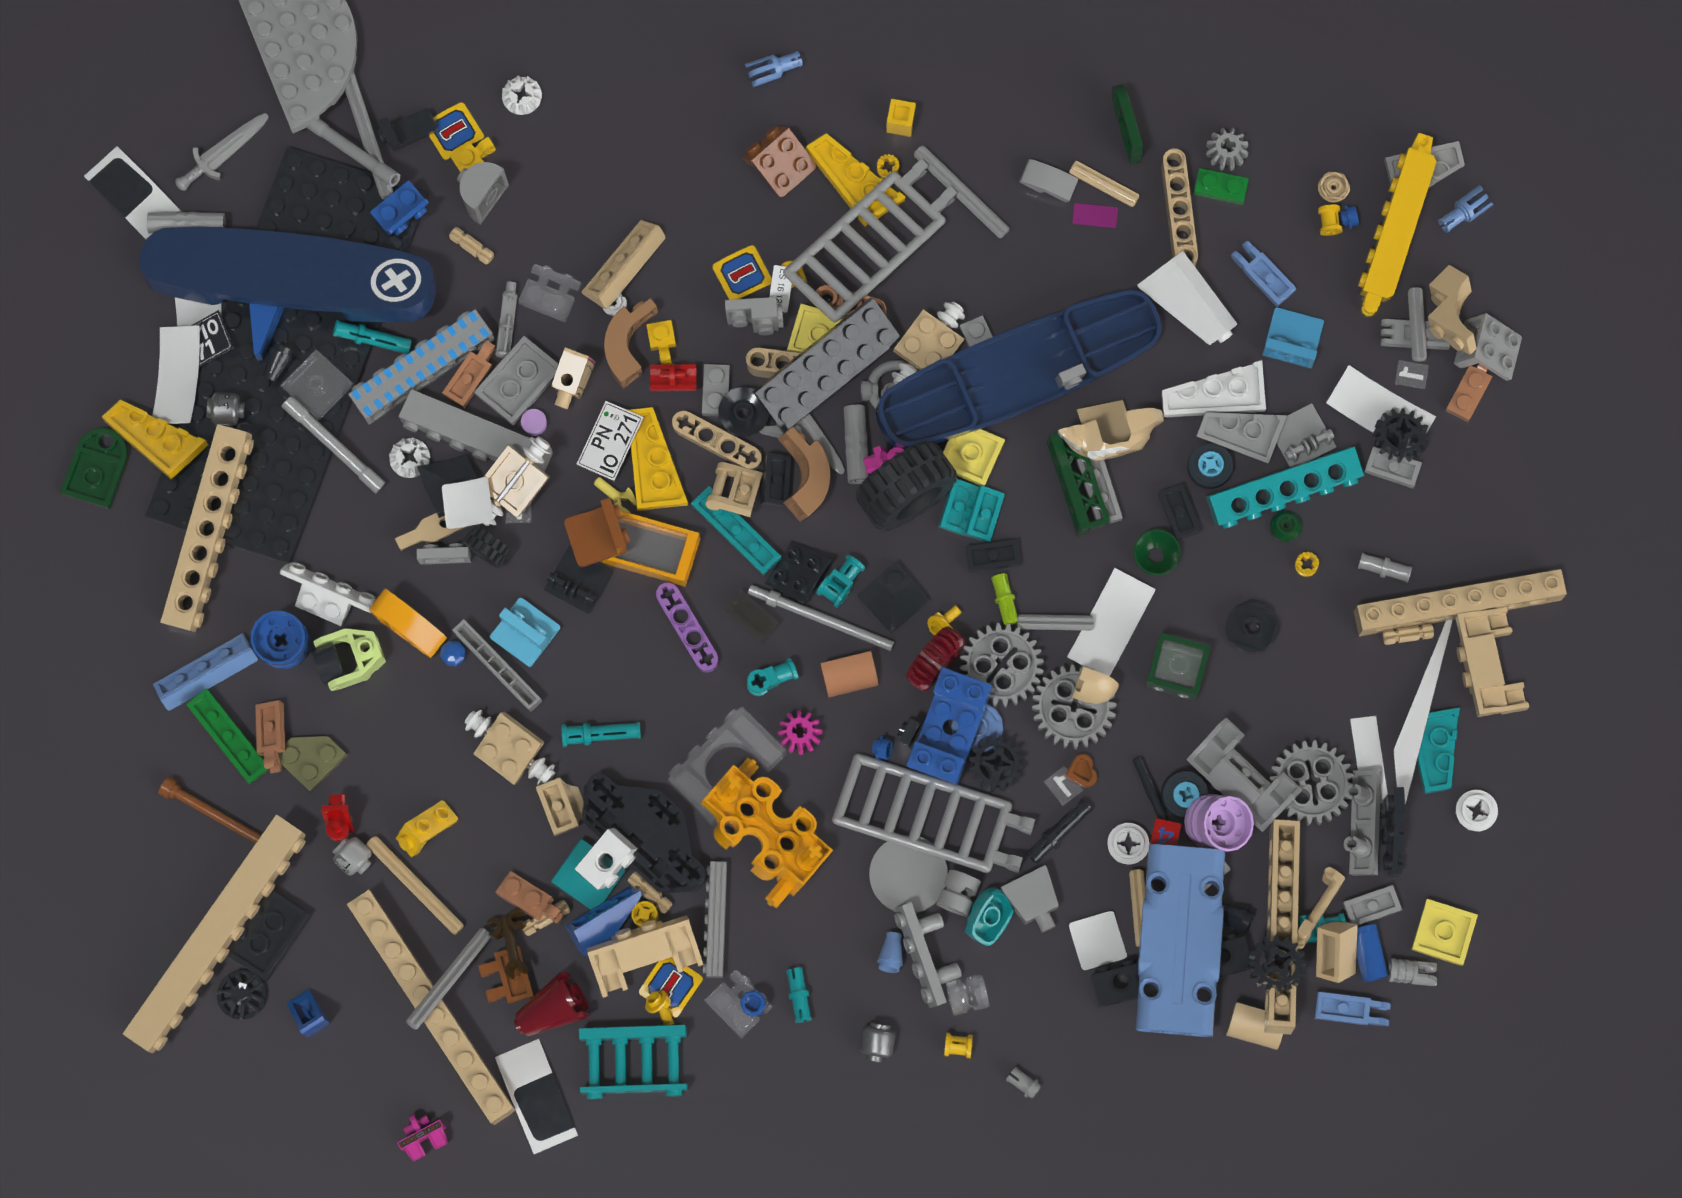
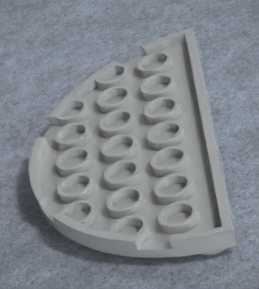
M239 0L292 133L298 132L318 120L319 116L331 105L334 106L349 84L356 64L358 41L356 25L346 0Z

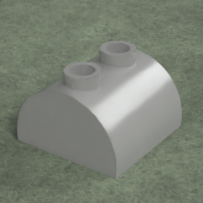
M481 162L468 169L464 168L457 178V181L460 182V193L469 216L481 225L509 186L504 169L494 163Z

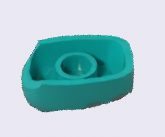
M992 887L982 891L973 904L971 913L967 918L965 933L973 940L985 946L992 945L1000 937L1014 912L1011 903L1001 890Z

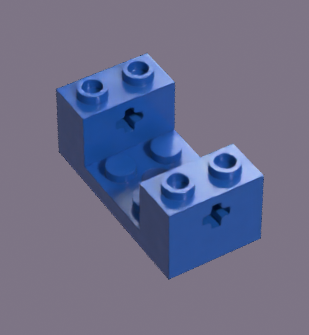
M942 667L933 691L935 694L918 741L914 743L906 766L958 785L992 692V685ZM947 720L957 722L958 730L955 734L948 735L944 732L943 725Z

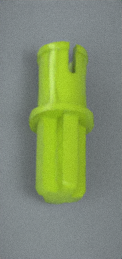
M1005 573L994 575L991 577L996 594L995 603L999 604L1004 625H1013L1017 623L1018 617L1013 602L1015 595L1011 593L1008 576Z

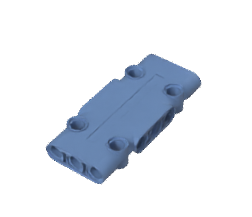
M1161 844L1149 845L1138 960L1139 988L1135 1029L1137 1031L1213 1037L1215 999L1217 996L1216 982L1219 979L1223 927L1222 894L1224 890L1225 851ZM1159 879L1165 884V889L1161 892L1154 891L1151 887V882ZM1207 884L1215 885L1218 890L1217 895L1208 896L1204 892V886ZM1147 984L1154 985L1157 988V996L1147 997L1143 992V987ZM1199 989L1209 991L1210 1001L1201 1002L1198 1000L1197 991Z

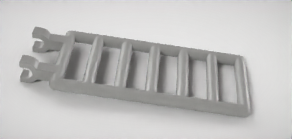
M922 158L903 177L894 171L886 176L783 270L784 276L832 322H838L945 224V217L940 212L955 201L956 198L954 197L957 195V192L949 186L932 204L920 195L911 185L927 173L926 169L929 165ZM892 184H895L933 220L924 230L884 193ZM876 199L916 236L907 245L902 243L867 209ZM858 215L898 252L889 262L849 225ZM842 231L881 269L870 278L831 241L838 233ZM823 247L863 284L854 294L813 257ZM805 263L845 300L836 310L795 273Z
M857 753L854 755L832 817V822L835 825L984 873L990 872L993 864L1019 873L1023 858L999 852L998 848L1006 826L1031 835L1035 819L1011 814L1012 803L1010 801ZM861 765L876 769V773L860 819L857 821L845 817L844 814ZM889 773L901 777L884 829L869 825L885 775ZM911 781L926 785L909 837L894 833V829ZM939 789L951 794L935 842L932 845L919 841V837L935 790ZM960 797H964L976 802L959 852L956 853L944 849V845ZM985 805L1000 809L984 860L981 861L969 857V853Z

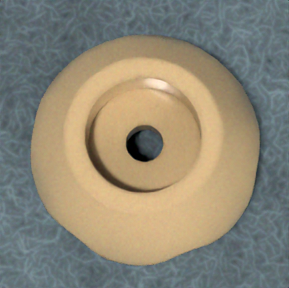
M1327 172L1318 183V191L1324 200L1336 203L1346 198L1350 191V185L1344 174Z

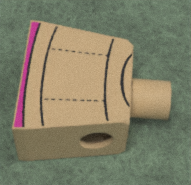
M565 347L552 382V387L558 390L554 405L567 410L572 396L581 398L596 363L593 359ZM573 378V383L567 386V381Z

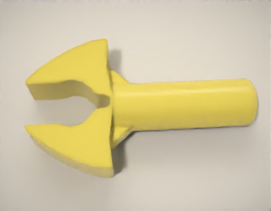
M601 477L595 480L594 485L610 497L614 504L618 503L620 511L630 513V511L622 507L620 500H628L637 507L634 494L629 487L625 492H619Z

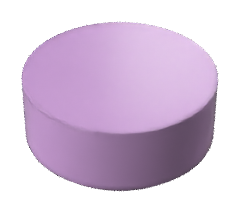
M530 409L522 415L521 425L527 434L537 436L545 431L547 419L542 411Z

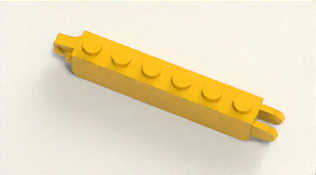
M1418 133L1411 148L1409 147L1405 154L1401 153L1396 168H1399L1400 171L1397 178L1393 177L1389 187V192H1392L1390 202L1385 201L1381 215L1385 216L1382 225H1377L1373 237L1377 242L1374 249L1370 248L1366 258V263H1369L1367 273L1362 272L1358 286L1362 287L1360 295L1364 296L1361 314L1366 317H1372L1377 312L1380 302L1390 300L1395 293L1437 162L1434 155L1430 154L1433 141L1431 136Z

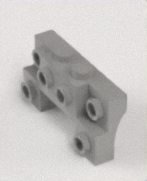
M1225 718L1187 758V761L1223 795L1240 798L1244 801L1253 814L1254 825L1263 832L1300 794L1302 789L1284 772L1272 784L1269 783L1234 749L1245 735Z

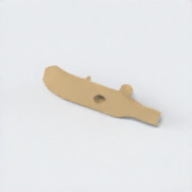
M437 513L422 519L415 530L395 538V541L401 551L423 541L426 544L436 542L469 526L454 529L443 528L439 523L446 521L445 516L438 518Z

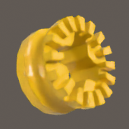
M884 154V156L878 159L877 172L883 179L891 173V171L888 172L886 169H882L885 162L895 165L892 167V172H899V161L894 155Z
M1303 552L1295 561L1296 571L1304 577L1312 576L1319 567V559L1312 552ZM1301 560H1312L1311 567L1313 569L1306 568L1303 570Z

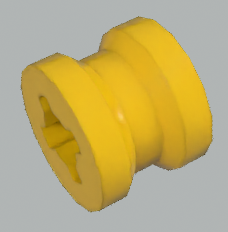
M648 901L637 903L632 910L631 916L637 927H641L642 923L649 920H655L656 922L659 920L656 907Z

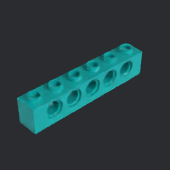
M1347 447L1205 497L1214 525H1222L1223 529L1237 525V520L1246 517L1247 520L1261 517V511L1271 509V512L1286 508L1285 503L1295 500V503L1298 504L1310 500V494L1319 492L1321 496L1331 493L1336 485L1343 483L1344 487L1357 484L1359 483L1357 478L1363 477L1364 473L1355 447ZM1332 465H1336L1339 469V475L1335 479H1331L1328 475V469ZM1308 473L1313 474L1315 477V483L1310 488L1304 483V477ZM1284 481H1287L1291 486V491L1286 496L1280 492V485ZM1261 489L1267 494V499L1263 504H1259L1256 501V493ZM1235 498L1241 499L1243 503L1241 511L1237 513L1231 507L1232 501Z

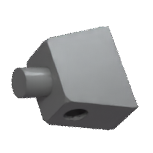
M1046 865L1001 887L1000 890L1005 894L1014 911L1025 925L1036 920L1042 933L1056 926L1050 912L1058 909L1059 905Z

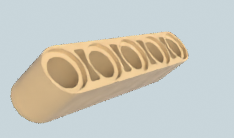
M1173 148L1165 152L1161 167L1172 257L1174 258L1183 251L1192 259V264L1196 266L1198 250L1186 157L1181 150ZM1173 159L1178 161L1180 165L1171 167L1167 162ZM1178 183L1183 189L1175 191L1170 185ZM1176 207H1181L1186 211V213L1183 215H1178L1173 211V209ZM1184 231L1189 237L1187 239H1180L1176 233Z

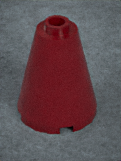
M562 971L558 973L515 1014L514 1024L519 1033L531 1036L584 1020L590 1016V1013L585 1012L589 1009L585 995L577 982L572 985L568 978L572 977L568 972Z

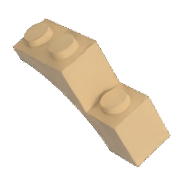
M1448 265L1429 284L1431 299L1438 306L1428 316L1430 331L1436 338L1449 342L1457 351L1462 350L1471 355L1477 349L1474 334L1459 319L1461 307L1465 299L1472 292L1469 277Z

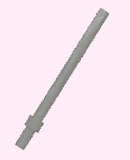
M752 584L748 590L749 595L766 601L767 605L775 608L779 606L891 651L894 641L784 598L779 592L774 590L769 592Z

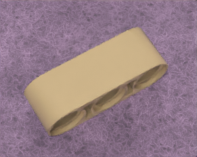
M753 348L746 356L747 369L754 376L770 378L780 370L776 367L779 362L786 361L789 363L800 353ZM755 358H762L765 361L763 365L758 367L753 366L751 362Z

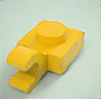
M487 137L479 142L475 148L470 142L449 156L461 172L464 168L468 169L477 163L484 162L482 158L493 153L496 148L490 138Z
M667 320L646 324L651 351L659 350L661 365L672 364L669 348L676 347L672 321Z

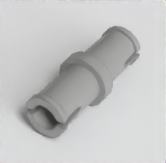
M1362 553L1358 569L1378 573L1380 577L1385 578V576L1406 581L1407 583L1412 571L1411 566L1390 561L1391 558L1385 557V559H1381Z

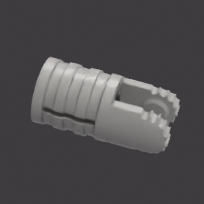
M1390 958L1388 982L1436 986V976L1419 973L1436 972L1437 963Z

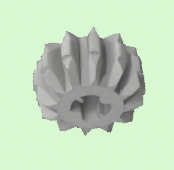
M1221 128L1220 135L1215 132L1212 133V140L1207 141L1206 147L1209 149L1206 152V156L1212 158V166L1220 163L1219 169L1221 171L1224 170L1225 165H1228L1231 171L1234 170L1235 164L1242 166L1243 159L1248 157V151L1245 149L1248 148L1249 144L1247 141H1242L1243 133L1237 136L1234 135V128L1230 130V133H1227L1224 128Z

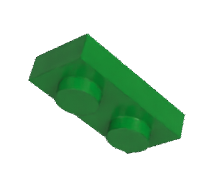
M1199 168L1194 195L1243 205L1249 178Z

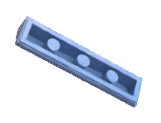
M242 633L155 682L153 686L165 708L170 711L197 696L206 688H211L255 663L258 658L246 636Z

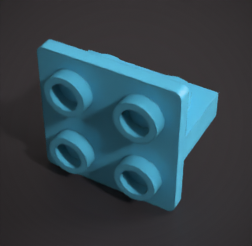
M519 598L510 611L504 608L500 613L501 622L490 635V638L525 665L532 667L561 627L526 600Z

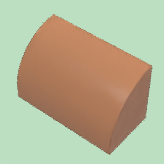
M871 651L820 663L828 698L879 686Z

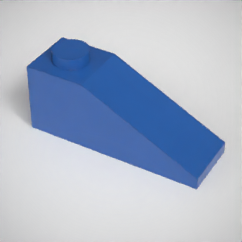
M249 303L254 355L258 361H261L265 357L284 308Z
M629 886L565 925L577 951L585 957H589L587 953L588 947L612 940L611 937L615 936V933L620 929L641 898V891L633 886Z

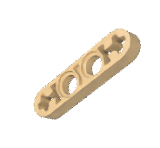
M680 411L673 416L672 426L678 435L734 465L751 470H757L761 466L762 456L756 447L690 412ZM685 418H688V424L694 428L696 423H698L699 425L696 427L694 435H690L692 429L687 426L680 429L678 420L683 421ZM701 430H711L713 438L706 442L700 440L699 433ZM732 441L736 446L735 450L731 453H724L721 450L723 442ZM740 447H743L742 453L750 456L752 453L755 454L756 462H750L748 465L746 464V458L739 455L738 459H735L739 454Z

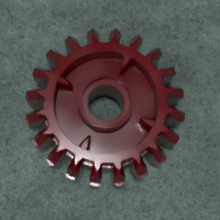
M949 626L942 628L912 662L907 671L906 679L922 692L929 690L937 682L942 667L948 669L959 656L965 645V639L958 631L953 630Z

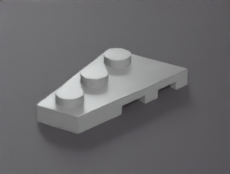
M1459 141L1431 147L1430 154L1434 155L1437 162L1428 188L1465 166ZM1400 154L1384 159L1390 184L1393 177H1398L1400 169L1396 168Z
M1205 412L1196 437L1269 463L1287 415Z

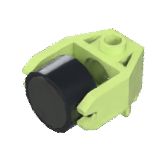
M342 629L313 641L316 648L312 649V655L323 684L325 686L328 685L331 691L367 681L386 662L379 639L373 631ZM347 642L351 645L357 662L355 671L345 675L340 656L335 647V644Z

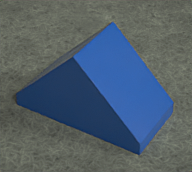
M309 989L287 1002L298 1029L304 1036L310 1037L330 1024Z

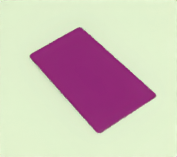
M1075 203L1072 223L1116 228L1118 208Z

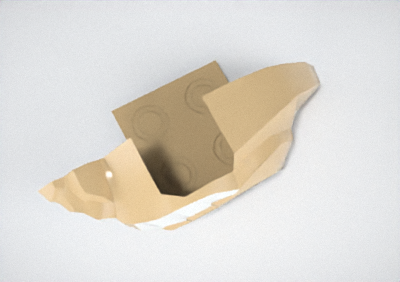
M1123 400L1077 409L1082 425L1060 429L1058 434L1076 453L1094 461L1106 460L1142 450L1150 439L1152 429L1164 422V415L1161 410L1155 408L1126 411Z

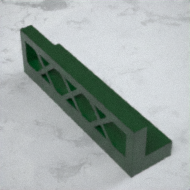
M1058 433L1049 435L1046 443L1077 537L1088 534L1090 529L1110 524L1090 459L1064 447L1062 438ZM1074 458L1085 465L1086 469L1082 476L1072 471L1070 464ZM1081 482L1092 487L1094 493L1090 499L1080 495L1078 488ZM1089 506L1100 510L1101 520L1089 523L1086 513Z

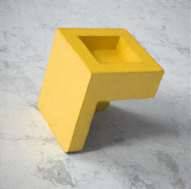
M891 99L887 118V133L911 137L916 103Z

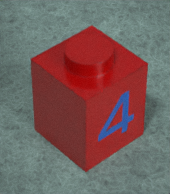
M1156 818L1149 845L1177 846L1181 824Z

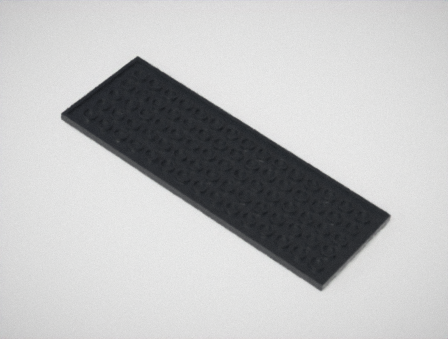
M287 147L255 230L334 238L408 253L420 218L416 220L412 217L406 222L408 227L398 236L395 233L388 236L370 214V211L384 201L379 195L372 173ZM398 182L393 186V192L400 188L403 183ZM416 188L422 197L428 200L429 192ZM228 300L222 319L233 348L202 366L197 380L191 422L181 423L179 428L188 431L190 435L206 440L208 446L172 479L163 472L161 473L145 517L187 531L217 425L212 423L211 418H207L208 398H212L215 392L236 393L239 396L240 402L245 403L244 418H239L234 426H223L252 434L254 444L251 453L247 454L244 464L247 465L244 478L239 480L237 487L240 491L239 498L236 504L232 505L230 512L232 514V522L230 527L225 529L223 538L226 545L289 564L292 562L332 451L281 406L292 395L322 426L338 439L352 402L348 394L359 383L373 345L362 342L361 344H356L354 340L333 336L335 323L339 320L356 326L362 324L365 325V328L378 331L381 322L349 321L343 317L342 312L284 308L263 360L258 361L253 349L249 303ZM275 342L293 350L291 355L293 359L278 377L277 382L262 376L269 348H272ZM234 448L226 452L225 458L227 461L234 459L236 454ZM227 473L221 474L218 478L219 485L224 486L228 482ZM215 498L212 501L211 508L213 511L221 507L220 498ZM212 522L207 523L204 527L206 536L211 535L214 531Z

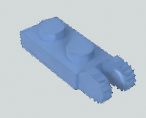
M1246 241L1242 244L1243 248L1254 260L1248 263L1237 251H1234L1231 257L1243 269V272L1278 307L1296 291V287L1263 252L1260 253L1249 241Z
M1317 992L1314 1019L1366 1026L1368 1024L1389 1026L1388 1019L1369 1017L1370 1008L1383 1011L1390 1010L1391 1004L1372 1001L1371 998Z

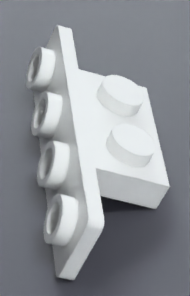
M300 563L286 564L280 570L281 575L302 583L295 607L339 626L345 623L351 605L371 613L369 608L376 600L372 594L360 593L353 590L346 583L332 581L327 575L309 571Z

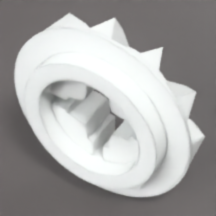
M517 75L516 78L508 80L505 87L502 88L503 103L514 114H529L540 105L542 99L541 88L537 81H534L529 76L520 77ZM525 87V92L529 96L522 97L518 103V96L515 93L521 92Z
M413 437L408 439L402 438L397 444H393L391 453H389L392 469L395 473L405 478L419 476L417 466L430 463V453L427 446L422 441ZM402 451L408 454L415 451L413 456L417 464L410 460L404 463L405 457Z
M1468 791L1456 803L1455 814L1459 824L1468 830L1478 832L1486 830L1497 819L1498 807L1496 801L1485 791ZM1481 801L1480 811L1485 815H1478L1472 820L1473 812L1467 807L1474 808Z
M1123 823L1111 831L1107 842L1108 850L1117 862L1126 865L1139 863L1148 853L1149 838L1145 830L1139 825ZM1127 833H1129L1131 842L1140 844L1131 847L1129 855H1127L1125 846L1117 845V843L1125 842Z

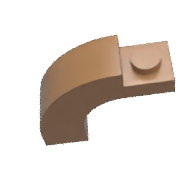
M651 298L646 302L641 301L637 303L631 313L623 306L614 315L606 331L604 348L607 363L613 377L623 389L643 374L641 366L629 352V341L639 327L658 314L657 306Z
M791 427L778 440L797 461L801 471V481L798 489L783 503L801 522L810 516L823 502L830 484V467L825 451L820 443L815 440L809 445L806 442L805 436L794 427Z

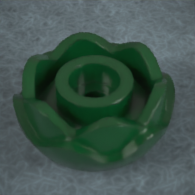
M1281 511L1272 517L1270 532L1279 541L1287 543L1300 536L1302 522L1298 515L1291 511Z

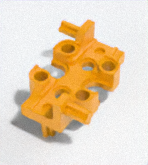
M746 758L739 768L733 765L700 804L716 818L717 825L714 828V838L724 849L727 850L729 846L734 848L741 841L742 837L746 835H753L759 839L761 851L751 864L754 867L750 871L762 880L768 881L775 877L777 878L778 883L765 897L768 905L777 908L789 893L794 896L804 886L833 849L814 834L817 826L816 819L805 808L799 806L789 818L785 819L775 815L772 803L782 792L780 786L767 777L757 778L753 782L750 778L759 766L756 765L757 762L755 760ZM756 789L764 791L766 797H760ZM741 804L751 805L753 815H744L740 810ZM796 823L802 824L805 827V832L800 831ZM724 826H730L734 830V834L727 833ZM782 838H789L793 842V849H783L780 840ZM764 860L771 861L774 869L768 868Z

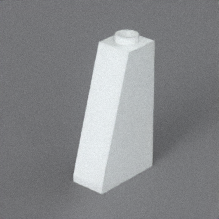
M1183 251L1137 285L1144 293L1207 344L1211 345L1216 340L1222 343L1233 335L1230 330L1237 325L1236 321Z

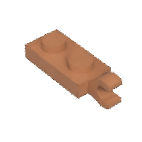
M486 341L477 355L470 351L442 392L443 395L465 408L473 397L474 391L481 385L493 367L487 361L495 354V345Z
M1481 364L1477 368L1473 366L1468 367L1445 411L1469 422L1493 377L1486 373L1488 370Z
M276 700L256 704L257 753L260 756H264V768L270 769V773L281 772V761L278 753L285 752L284 703Z
M511 871L496 890V894L537 921L544 915L558 924L564 916L560 913V909L552 905L554 901L552 896Z

